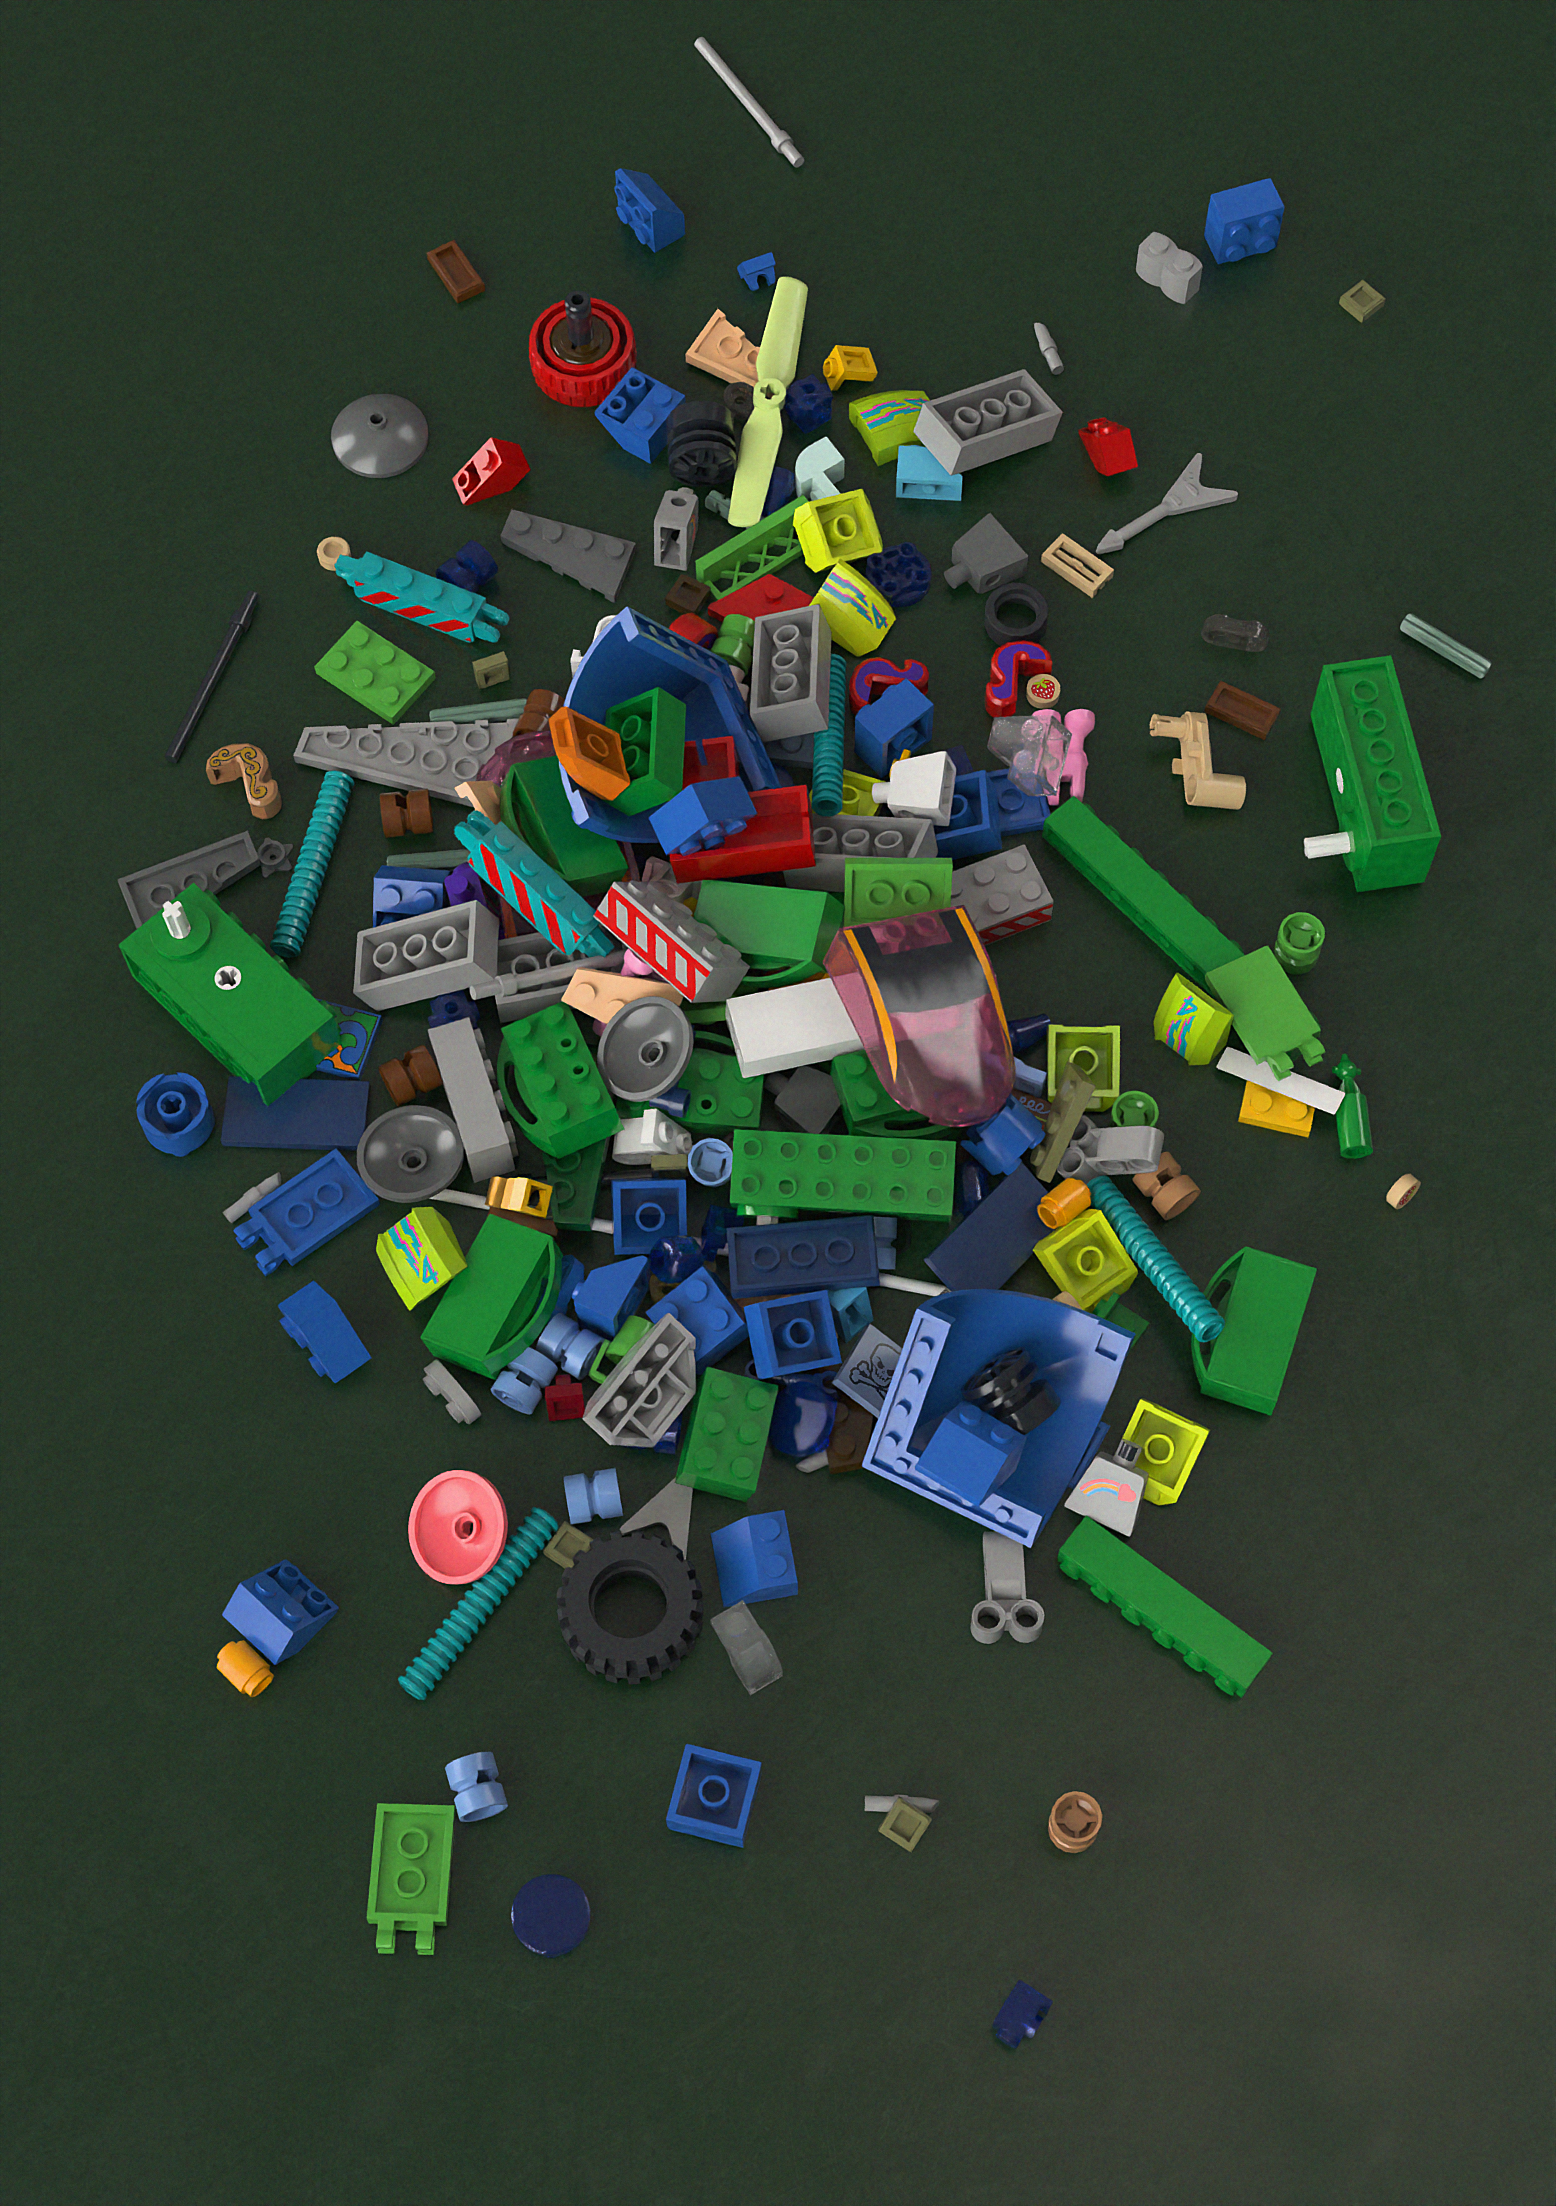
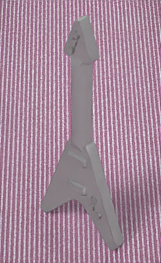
M1197 453L1165 495L1160 505L1116 532L1112 529L1109 530L1097 546L1096 553L1103 554L1123 549L1125 541L1167 515H1176L1236 501L1238 492L1202 486L1199 483L1202 454Z
M675 1477L622 1525L620 1531L622 1536L631 1534L632 1530H642L659 1524L663 1525L669 1533L672 1545L675 1544L683 1551V1557L686 1560L693 1488L676 1484Z

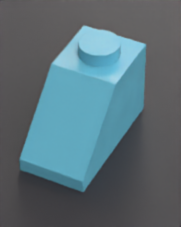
M919 445L899 446L896 497L961 501L963 476L959 473L951 476L927 447Z

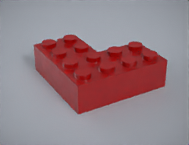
M733 736L702 739L708 765H702L695 740L684 742L682 790L692 783L740 776V761ZM807 785L748 792L757 814L746 822L747 827L744 830L727 836L724 839L726 843L716 850L706 851L703 848L687 856H682L681 853L670 854V863L677 884L816 867L812 806Z

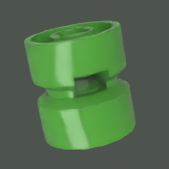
M740 614L727 615L718 631V638L714 641L710 652L727 660L729 665L743 670L745 676L748 674L753 663L755 621Z
M1304 912L1291 914L1282 921L1273 954L1285 972L1301 975L1315 967L1325 939V929L1321 921L1314 915Z
M1136 1090L1125 1092L1113 1104L1108 1128L1129 1126L1156 1128L1159 1115L1158 1106L1154 1099L1145 1092Z

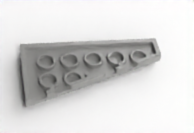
M519 718L507 719V722L489 723L488 720H475V724H455L453 721L400 723V727H382L381 724L368 725V728L348 729L346 726L305 727L295 750L294 759L296 763L327 771H341L351 777L407 791L428 788L431 797L474 807L468 796L460 798L455 787L467 781H493L494 784H499L515 740L513 730Z

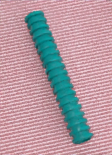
M831 654L828 730L814 732L812 809L818 815L827 817L840 813L843 800L846 662L844 658L836 654Z
M328 771L324 776L325 781L321 785L322 790H320L318 794L319 799L315 803L316 808L312 813L313 818L309 822L310 827L306 831L307 836H305L303 840L304 845L300 849L301 855L298 856V864H296L294 868L295 873L291 877L292 883L288 886L289 892H287L285 896L286 901L282 905L283 911L280 912V920L276 923L277 930L274 931L273 940H271L269 945L276 954L283 957H297L301 952L300 947L304 942L303 937L307 933L306 928L310 924L309 919L313 914L312 909H314L316 905L315 900L319 896L318 890L321 889V881H323L325 877L324 872L328 868L327 862L331 858L330 853L334 849L333 844L336 842V835L340 830L339 825L343 821L342 816L345 814V807L348 805V798L352 793L351 789L354 786V780L348 774L341 771Z
M1101 1175L1088 1182L1087 1186L1091 1192L1090 1206L1093 1209L1102 1211L1122 1246L1132 1255V1259L1138 1263V1266L1150 1278L1152 1284L1157 1286V1290L1163 1294L1164 1299L1176 1310V1314L1182 1318L1184 1324L1189 1326V1330L1195 1334L1196 1339L1199 1342H1207L1216 1338L1222 1332L1225 1320L1219 1316L1218 1311L1212 1307V1304L1206 1299L1205 1295L1193 1284L1192 1279L1186 1276V1272L1180 1268V1264L1167 1252V1248L1161 1244V1241L1155 1237L1154 1232L1142 1221L1141 1216L1130 1206L1128 1200L1118 1191V1188L1112 1183L1111 1179L1108 1176Z
M532 1507L530 1510L532 1515L530 1517L525 1516L523 1519L524 1525H519L516 1528V1535H510L508 1538L510 1543L505 1544L497 1563L486 1575L481 1577L479 1582H473L472 1587L474 1589L472 1591L467 1590L465 1593L466 1599L458 1601L457 1605L459 1608L457 1610L452 1609L450 1612L452 1617L444 1619L442 1622L444 1627L442 1629L437 1628L435 1631L437 1636L429 1638V1646L421 1648L420 1652L422 1655L420 1657H414L413 1662L415 1664L412 1667L407 1666L405 1669L407 1674L405 1676H399V1685L418 1700H425L427 1698V1690L432 1691L435 1688L434 1681L442 1679L441 1673L442 1671L447 1672L449 1670V1662L457 1660L456 1653L464 1651L463 1644L471 1642L472 1638L470 1635L478 1633L479 1628L477 1626L485 1624L487 1621L485 1616L487 1614L492 1615L494 1612L492 1607L494 1605L499 1606L501 1603L500 1597L507 1596L509 1593L507 1588L509 1586L514 1587L516 1584L514 1579L516 1577L520 1578L523 1575L522 1569L530 1566L529 1560L535 1559L538 1556L536 1551L538 1549L542 1550L545 1547L543 1542L545 1540L549 1541L552 1538L551 1532L559 1529L558 1522L545 1510L539 1507Z

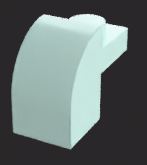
M824 437L804 449L796 461L797 497L804 495L806 499L811 498L812 501L840 494L833 484L844 478V458L830 440Z

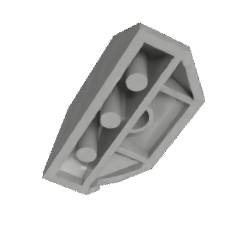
M670 1313L665 1314L625 1354L590 1398L582 1419L609 1445L655 1446L696 1393V1365L694 1357L696 1338Z

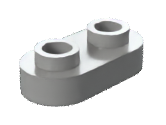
M437 1359L424 1368L427 1374L423 1378L424 1383L435 1396L440 1393L449 1402L445 1406L458 1423L464 1420L470 1425L481 1416V1412L473 1400Z

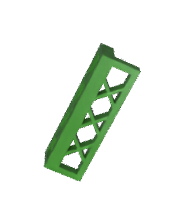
M804 495L695 561L696 579L711 587L710 596L714 601L768 574H773L804 554L799 539H793L794 532H796L793 526L795 509L809 502ZM773 545L787 546L786 553L780 557L768 556L767 550ZM747 561L760 563L759 570L753 574L740 572L741 565ZM720 578L733 579L732 587L722 593L713 585V582Z

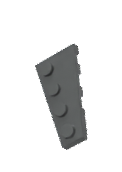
M511 509L501 533V542L504 545L536 562L539 560L552 566L553 571L562 576L567 574L579 581L581 586L603 593L605 598L613 603L616 602L636 552L635 542Z
M248 831L117 880L136 929H138L160 911L165 902H171L193 882L203 892L208 889L216 895L259 867L261 863Z

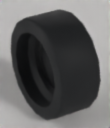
M1009 583L1000 586L991 593L986 602L984 626L988 636L1000 646L1007 642L1022 640L1037 643L1046 631L1048 604L1045 597L1036 588L1025 583ZM1008 604H1023L1035 612L1036 620L1029 627L1021 629L1009 628L997 619V611Z

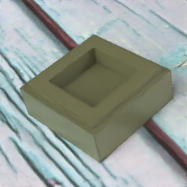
M1362 279L1340 297L1339 305L1363 323L1384 306L1386 298Z
M504 651L472 662L475 680L479 689L511 678L508 659Z
M687 1154L652 1155V1178H684L688 1176Z
M564 1521L543 1550V1553L563 1568H572L575 1554L579 1550H583L585 1553L591 1550L589 1542L593 1541V1539Z
M898 1796L879 1826L878 1831L912 1852L932 1821V1817Z

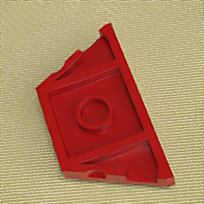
M768 574L711 603L708 606V615L720 622H723L724 618L730 614H740L755 621V617L807 607L814 597Z

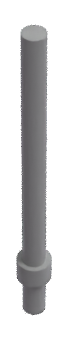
M704 37L698 38L695 41V47L769 135L774 148L779 153H783L794 167L801 166L804 158L793 146L792 138L786 131H781L706 39Z
M627 949L611 952L605 958L598 955L513 976L511 973L499 975L493 981L470 986V994L473 1000L497 994L500 997L515 994L518 989L572 977L578 967L601 970L622 965L625 963L624 955Z

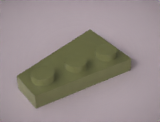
M1068 1061L1043 1129L1046 1135L1034 1147L1030 1156V1168L1036 1177L1049 1183L1095 1089L1094 1083L1083 1069Z

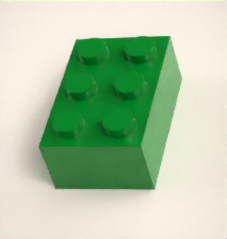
M656 687L606 709L605 726L620 735L621 749L631 784L613 801L601 799L602 801L630 817L670 801L682 791L686 719L685 703L660 687Z
M706 1367L698 1379L675 1483L747 1502L756 1491L778 1386Z

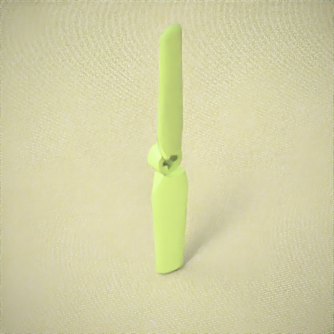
M780 277L778 279L756 361L758 382L753 391L755 409L742 430L728 523L736 527H751L760 522L783 433L780 410L783 409L785 404L786 391L795 378L808 294L807 285L792 277ZM767 393H773L772 399L765 398Z

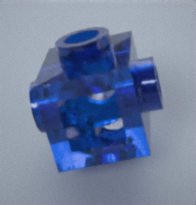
M813 374L803 380L795 381L786 389L787 404L785 405V410L790 419L805 434L832 419L833 394L828 385L824 382L820 383Z
M463 990L442 994L436 1000L430 1001L433 1014L427 1017L430 1028L468 1017L473 1030L478 1028L476 1021L481 1020L479 1011L474 1000L467 1001Z

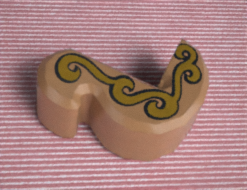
M249 743L230 744L215 751L207 760L206 772L210 784L216 785L229 782L243 776L252 815L260 819H269L278 814L282 806L280 791L277 782L272 780L268 759L259 747Z

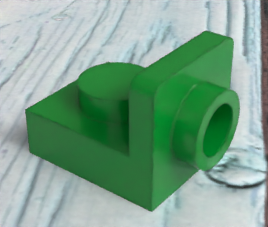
M1114 1292L1108 1301L1102 1298L1092 1314L1136 1334L1129 1350V1355L1148 1329L1149 1322L1120 1304L1121 1296Z

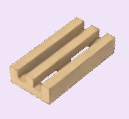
M1063 533L1041 556L1043 564L1091 598L1097 594L1098 589L1101 590L1105 586V582L1109 581L1114 574L1113 568ZM1059 548H1063L1065 551L1073 555L1075 558L1072 559L1067 554L1062 552ZM1081 562L1100 574V576L1098 577L1086 569Z

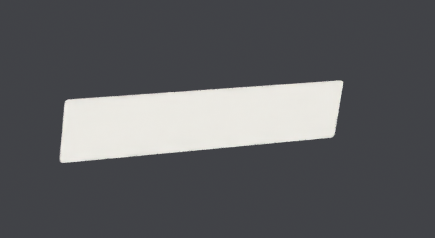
M1230 1047L1226 1048L1216 1066L1220 1070L1333 1115L1345 1096L1344 1092L1291 1072V1076L1278 1081L1266 1061L1257 1065L1251 1055Z

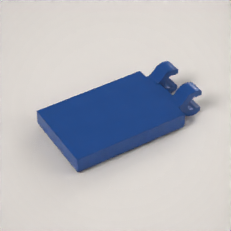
M334 1149L248 1208L249 1215L252 1218L234 1229V1233L238 1236L235 1239L244 1250L254 1245L259 1237L265 1241L269 1247L260 1251L255 1258L259 1262L257 1263L258 1268L267 1276L274 1272L284 1259L291 1266L298 1263L380 1205L379 1199L341 1153Z

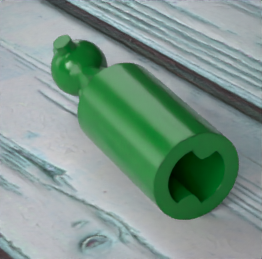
M1342 1054L1340 1063L1332 1067V1073H1335L1342 1080L1339 1091L1345 1093L1336 1111L1340 1153L1342 1157L1356 1159L1366 1157L1373 1152L1366 1096L1360 1092L1353 1080L1356 1075L1361 1074V1068H1357L1350 1061L1347 1054Z

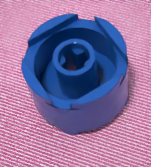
M181 1072L166 1076L164 1073L151 1078L139 1091L136 1101L137 1116L148 1141L155 1148L165 1153L182 1157L201 1146L208 1139L216 1120L205 1089L196 1078Z
M1011 1093L1000 1097L1005 1103L999 1108L994 1104L990 1105L966 1132L970 1140H962L960 1143L991 1175L1000 1174L1001 1172L1006 1175L1011 1174L1022 1162L1019 1157L1028 1147L1030 1149L1036 1147L1046 1135L1041 1129L1042 1123Z

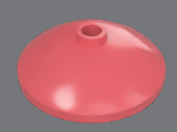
M464 1470L447 1471L430 1480L419 1492L413 1503L408 1525L411 1550L419 1566L433 1579L442 1583L456 1585L474 1582L493 1568L503 1552L508 1531L507 1512L498 1490L482 1475ZM473 1523V1532L471 1534L470 1526Z

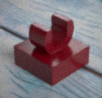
M570 1374L555 1375L556 1385L545 1387L549 1421L583 1418L585 1402L582 1383L571 1384Z

